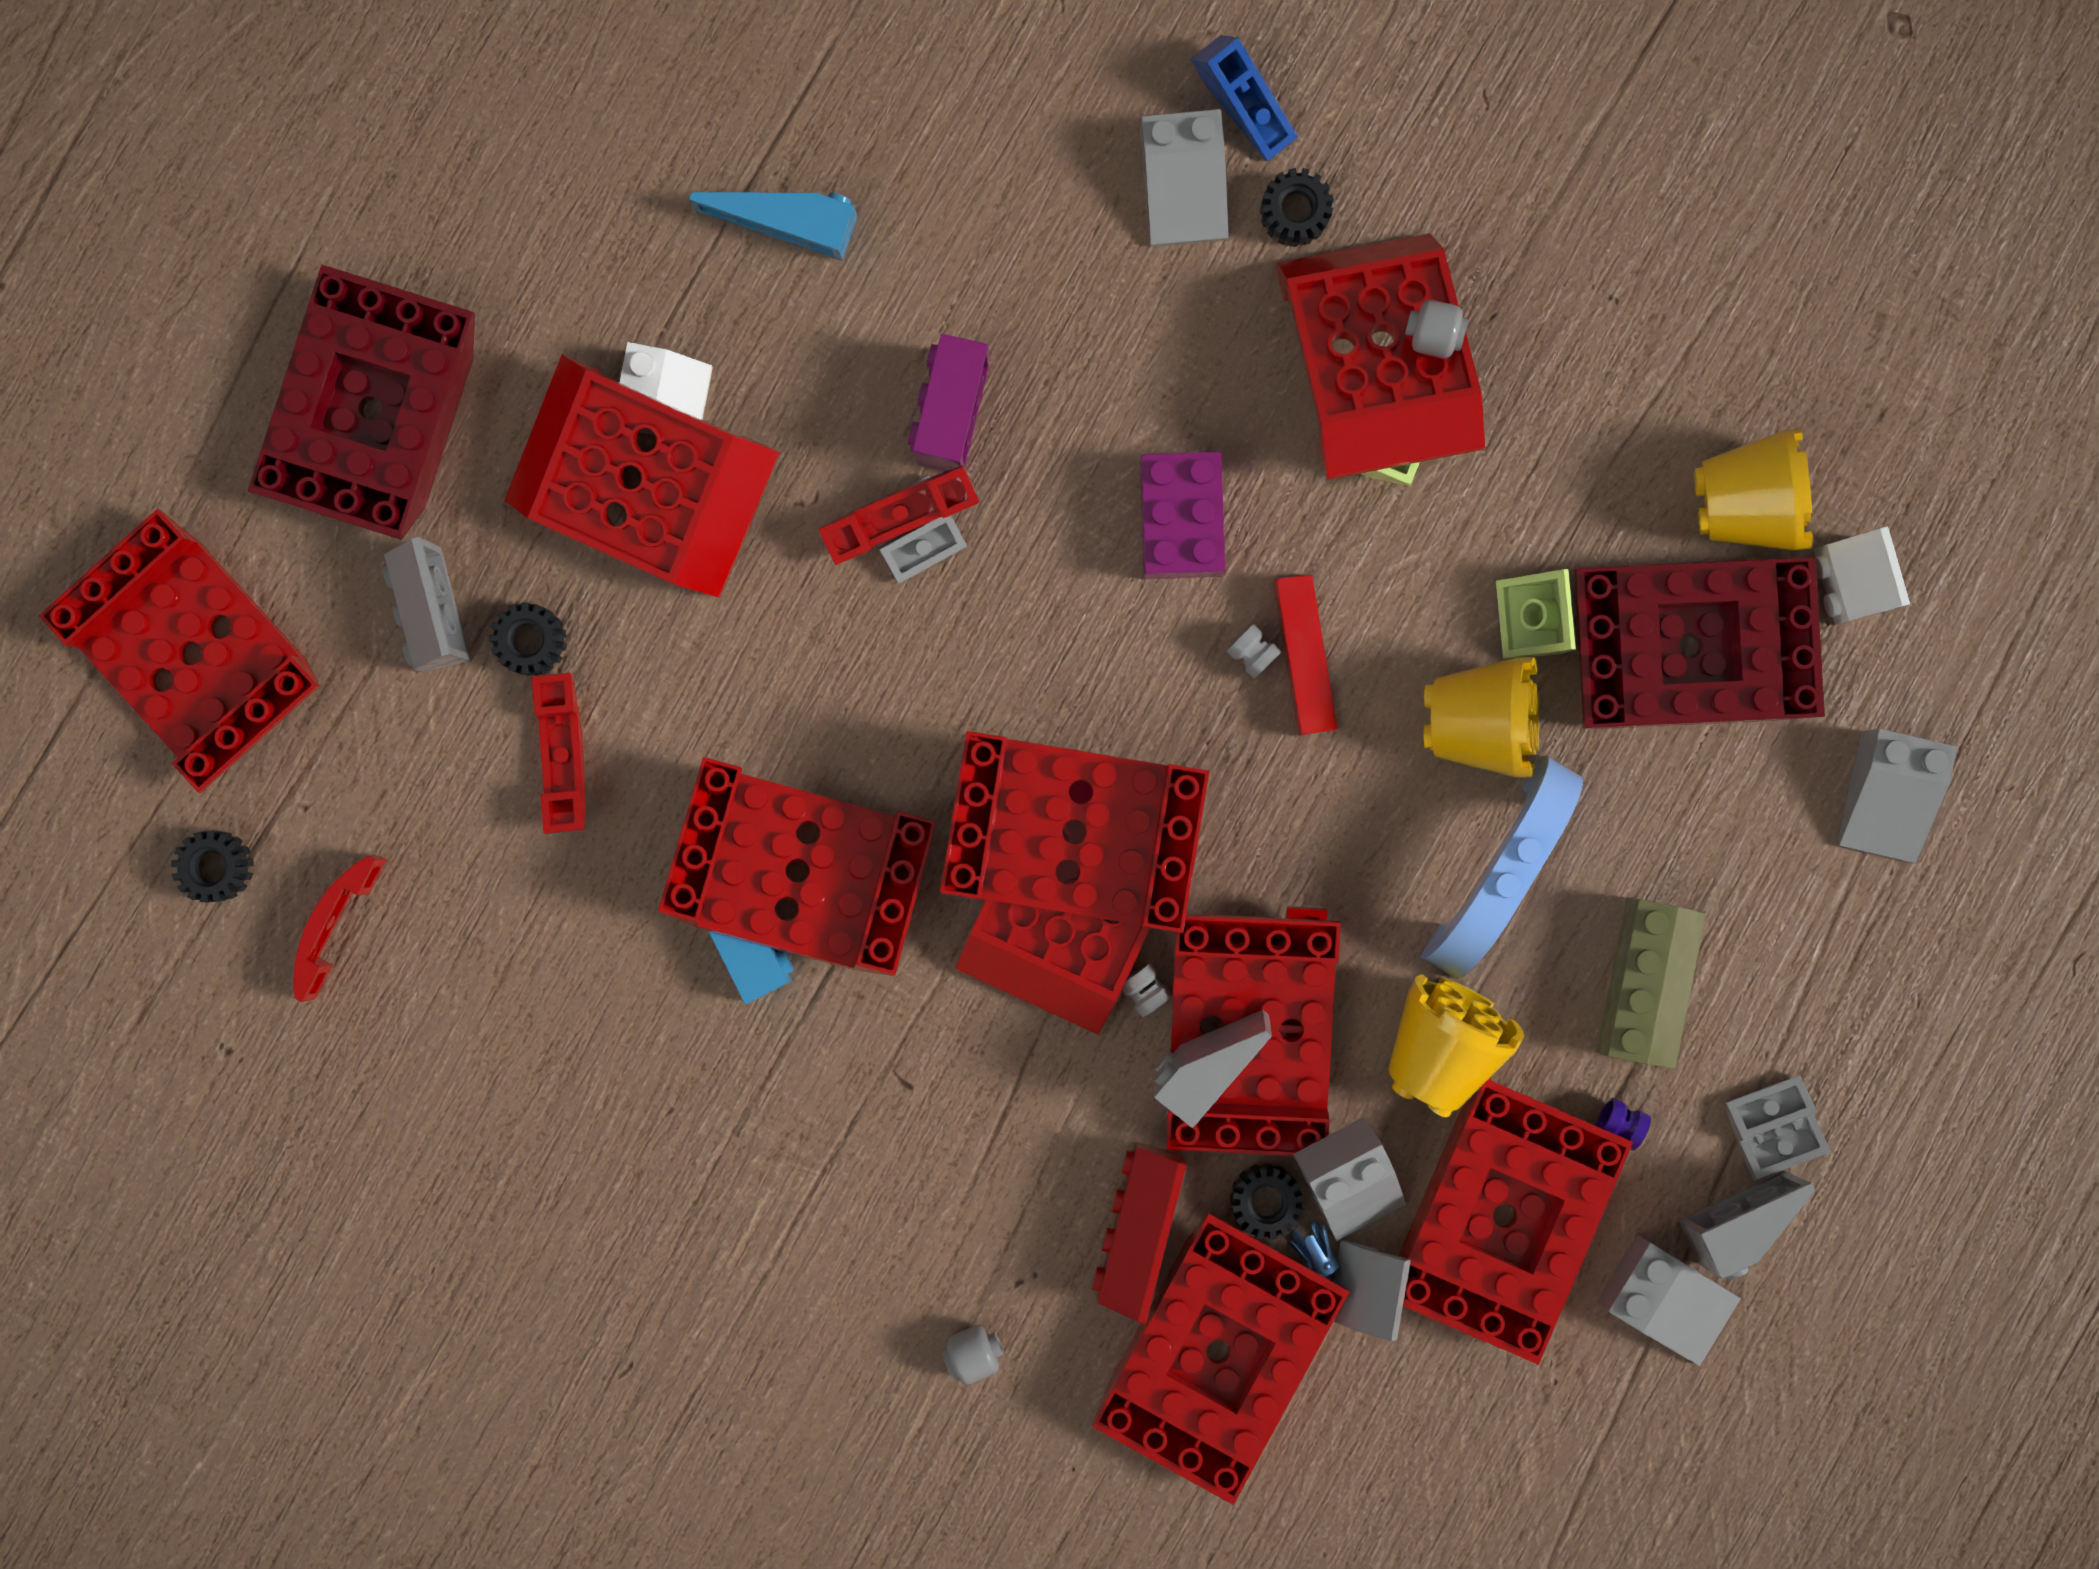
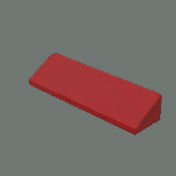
M1312 575L1275 579L1273 586L1298 736L1338 730Z

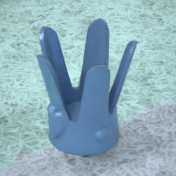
M1314 1221L1312 1223L1314 1237L1307 1235L1305 1240L1299 1232H1292L1291 1235L1294 1242L1289 1240L1288 1243L1303 1259L1304 1266L1332 1281L1330 1274L1335 1272L1340 1265L1336 1260V1256L1331 1252L1325 1223L1322 1225L1321 1230L1319 1223Z

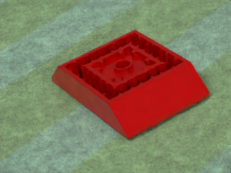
M1488 1079L1461 1108L1398 1257L1411 1260L1403 1306L1539 1365L1633 1142ZM1502 1204H1509L1514 1210L1512 1221L1506 1225H1498L1494 1221V1211Z
M1207 1213L1184 1243L1150 1306L1146 1324H1140L1115 1369L1093 1420L1092 1427L1234 1505L1350 1291L1214 1215ZM1222 1340L1229 1345V1352L1225 1358L1214 1360L1207 1355V1347L1212 1341Z

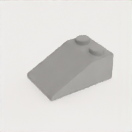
M1221 109L1142 116L1140 140L1150 247L1228 240L1225 147Z
M1884 729L1862 731L1836 846L1916 863L1948 790L1958 747Z
M1264 1010L1258 1011L1185 1042L1174 1053L1168 1050L1154 1067V1070L1157 1071L1153 1080L1155 1082L1154 1098L1193 1128L1272 1037L1269 1014Z
M1365 1117L1293 1154L1336 1242L1406 1205L1393 1166L1382 1143Z
M1783 1171L1679 1219L1678 1222L1699 1265L1721 1279L1725 1277L1728 1280L1736 1279L1745 1275L1749 1271V1266L1758 1263L1815 1192V1188L1811 1182Z
M1637 1235L1597 1302L1611 1314L1700 1366L1741 1298L1640 1235Z

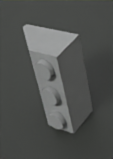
M416 537L384 554L387 566L383 567V576L388 588L394 591L397 604H394L392 607L393 615L397 625L400 628L403 627L407 642L403 643L402 648L407 663L410 666L413 665L414 670L426 673L471 661L441 547L421 537Z

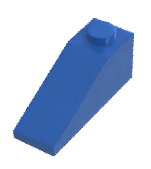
M1220 35L1190 59L1210 93L1265 161H1269L1298 137L1238 37Z

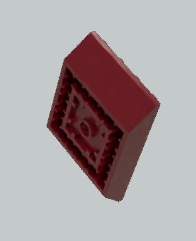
M321 264L248 492L402 540L426 507L469 375L474 353L475 313ZM378 399L382 405L380 415L375 419H366L363 414L364 405L369 400Z
M1816 557L1575 569L1583 729L1742 723L1825 717ZM1685 635L1694 637L1698 642V651L1693 657L1685 656L1680 650L1679 644Z

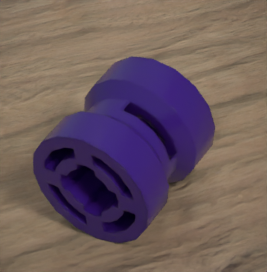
M1612 1097L1601 1110L1596 1126L1632 1141L1633 1144L1630 1150L1634 1151L1642 1144L1648 1133L1651 1116L1640 1110L1631 1111L1627 1109L1625 1103Z

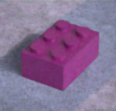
M942 333L938 345L931 344L927 359V367L931 377L929 384L922 382L917 406H920L921 418L920 422H912L908 438V445H911L910 452L914 453L918 465L948 471L962 465L965 467L990 365L988 344Z
M1221 452L1141 454L1140 491L1144 579L1222 577L1226 570Z

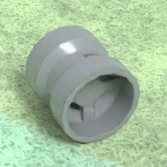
M1254 624L1226 651L1233 660H1240L1241 658L1245 660L1243 662L1245 671L1253 679L1282 652L1274 643H1267L1266 641L1262 643L1260 641L1262 632Z
M1150 962L1128 976L1122 988L1125 995L1133 998L1135 1009L1142 1018L1156 1010L1173 996L1168 986L1158 981L1156 978L1157 971ZM1150 984V986H1148L1146 989L1139 993L1140 990H1142L1144 987Z

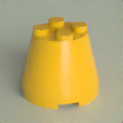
M1801 428L1783 430L1706 459L1702 461V467L1695 468L1696 496L1704 495L1705 507H1700L1698 512L1700 535L1708 534L1710 541L1786 550L1812 548V531L1804 532V527H1807L1808 523L1811 522L1812 501L1807 454L1804 450L1797 451L1799 441L1803 440Z
M1516 657L1435 678L1434 684H1426L1424 704L1425 708L1431 709V724L1424 725V747L1430 748L1436 758L1515 778H1534L1536 764H1531L1529 759L1530 755H1536L1539 746V692H1537L1536 683H1533L1532 679H1530V675H1537L1535 658Z
M1420 974L1416 976L1407 993L1388 1071L1394 1080L1392 1089L1397 1094L1406 1099L1416 1097L1427 1103L1434 1113L1442 1117H1449L1452 1111L1458 1110L1515 1054L1524 1039V1033L1515 1020L1509 1019L1508 1022L1504 1021L1501 1015L1492 1008L1495 1003L1474 990L1444 977H1441L1438 983L1427 981L1428 978Z

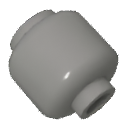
M1426 300L1421 305L1419 312L1411 310L1405 335L1413 336L1412 348L1414 351L1435 357L1448 358L1453 354L1454 350H1461L1469 319L1463 318L1462 309L1457 305Z
M974 1325L949 1336L947 1348L942 1350L944 1362L953 1380L959 1379L966 1385H971L996 1374L999 1370L998 1357L1004 1355L996 1332L988 1334L981 1325Z

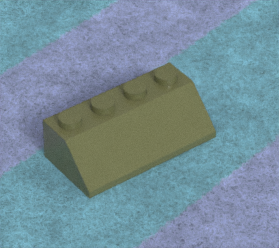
M1626 899L1596 1052L1608 1057L1676 1069L1706 917L1705 913L1643 899Z

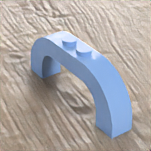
M1541 756L1536 764L1534 778H1528L1521 789L1528 793L1517 819L1466 903L1449 923L1439 925L1420 958L1456 979L1464 977L1481 961L1507 926L1567 826L1582 791L1583 778L1548 756Z

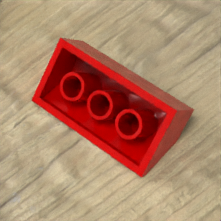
M1139 1142L1135 1143L1134 1151H1126L1121 1169V1174L1127 1175L1124 1190L1116 1189L1111 1212L1117 1213L1114 1229L1106 1228L1101 1251L1107 1252L1104 1268L1097 1266L1093 1277L1091 1290L1097 1291L1098 1304L1143 1324L1147 1322L1186 1169V1163L1181 1153Z

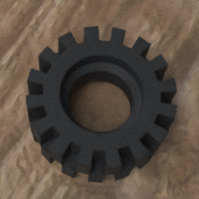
M1292 168L1285 175L1282 171L1276 176L1274 181H1270L1264 192L1260 206L1261 222L1263 227H1268L1267 234L1271 238L1276 235L1279 238L1278 243L1284 245L1285 241L1291 242L1290 247H1297L1299 242H1303L1304 245L1310 244L1313 238L1317 239L1321 236L1332 216L1334 199L1333 194L1329 195L1328 193L1330 186L1327 182L1324 184L1320 182L1322 176L1315 173L1314 177L1308 175L1309 169L1303 168L1301 173H1296V168ZM1291 194H1301L1309 200L1312 208L1311 214L1303 221H1292L1284 215L1282 201Z
M528 602L521 603L519 606L513 604L508 606L509 610L507 612L501 611L497 615L500 617L497 623L493 621L491 628L494 629V634L489 635V642L493 643L494 648H491L493 655L499 658L497 661L502 666L518 674L537 676L542 675L543 671L549 672L554 669L552 665L555 662L560 663L563 658L560 654L562 650L566 651L567 644L564 643V637H567L566 630L561 627L563 623L553 612ZM533 624L542 632L543 642L538 651L525 655L517 650L514 644V637L520 627Z
M219 831L197 832L193 834L194 837H186L182 841L184 847H177L174 854L179 855L178 860H171V867H177L178 873L172 874L173 881L181 882V885L177 887L180 892H188L187 897L192 900L210 903L233 899L238 896L237 892L244 891L247 888L244 882L245 880H251L253 873L248 872V866H254L253 859H247L246 855L251 853L248 847L241 846L243 840L239 837H232L231 833ZM211 851L221 854L226 862L225 874L216 882L204 879L199 870L201 858Z
M1263 1163V1166L1259 1167L1257 1164L1250 1166L1251 1170L1240 1173L1239 1180L1237 1182L1234 1181L1232 1185L1233 1192L1230 1194V1202L1236 1221L1249 1235L1253 1234L1258 1239L1263 1240V1237H1269L1270 1240H1274L1280 1234L1286 1236L1289 1234L1288 1230L1292 1226L1296 1228L1299 1224V1215H1303L1302 1202H1304V1197L1300 1186L1293 1176L1282 1167H1274L1267 1163ZM1269 1186L1280 1192L1282 1204L1274 1215L1261 1216L1253 1210L1251 1204L1252 1197L1259 1188Z

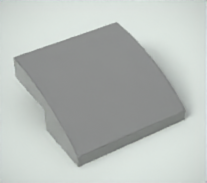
M927 474L917 479L916 481L904 486L903 488L910 486L914 483H917L919 481H922L924 479H927L930 476ZM952 516L944 519L940 517L877 546L898 584L966 548L967 544Z
M1800 1075L1725 1103L1733 1132L1753 1181L1831 1152L1814 1116L1817 1110Z
M1344 1239L1340 1240L1337 1262L1340 1266L1334 1273L1333 1282L1350 1292L1334 1322L1387 1341L1397 1340L1411 1260L1379 1252L1380 1249Z

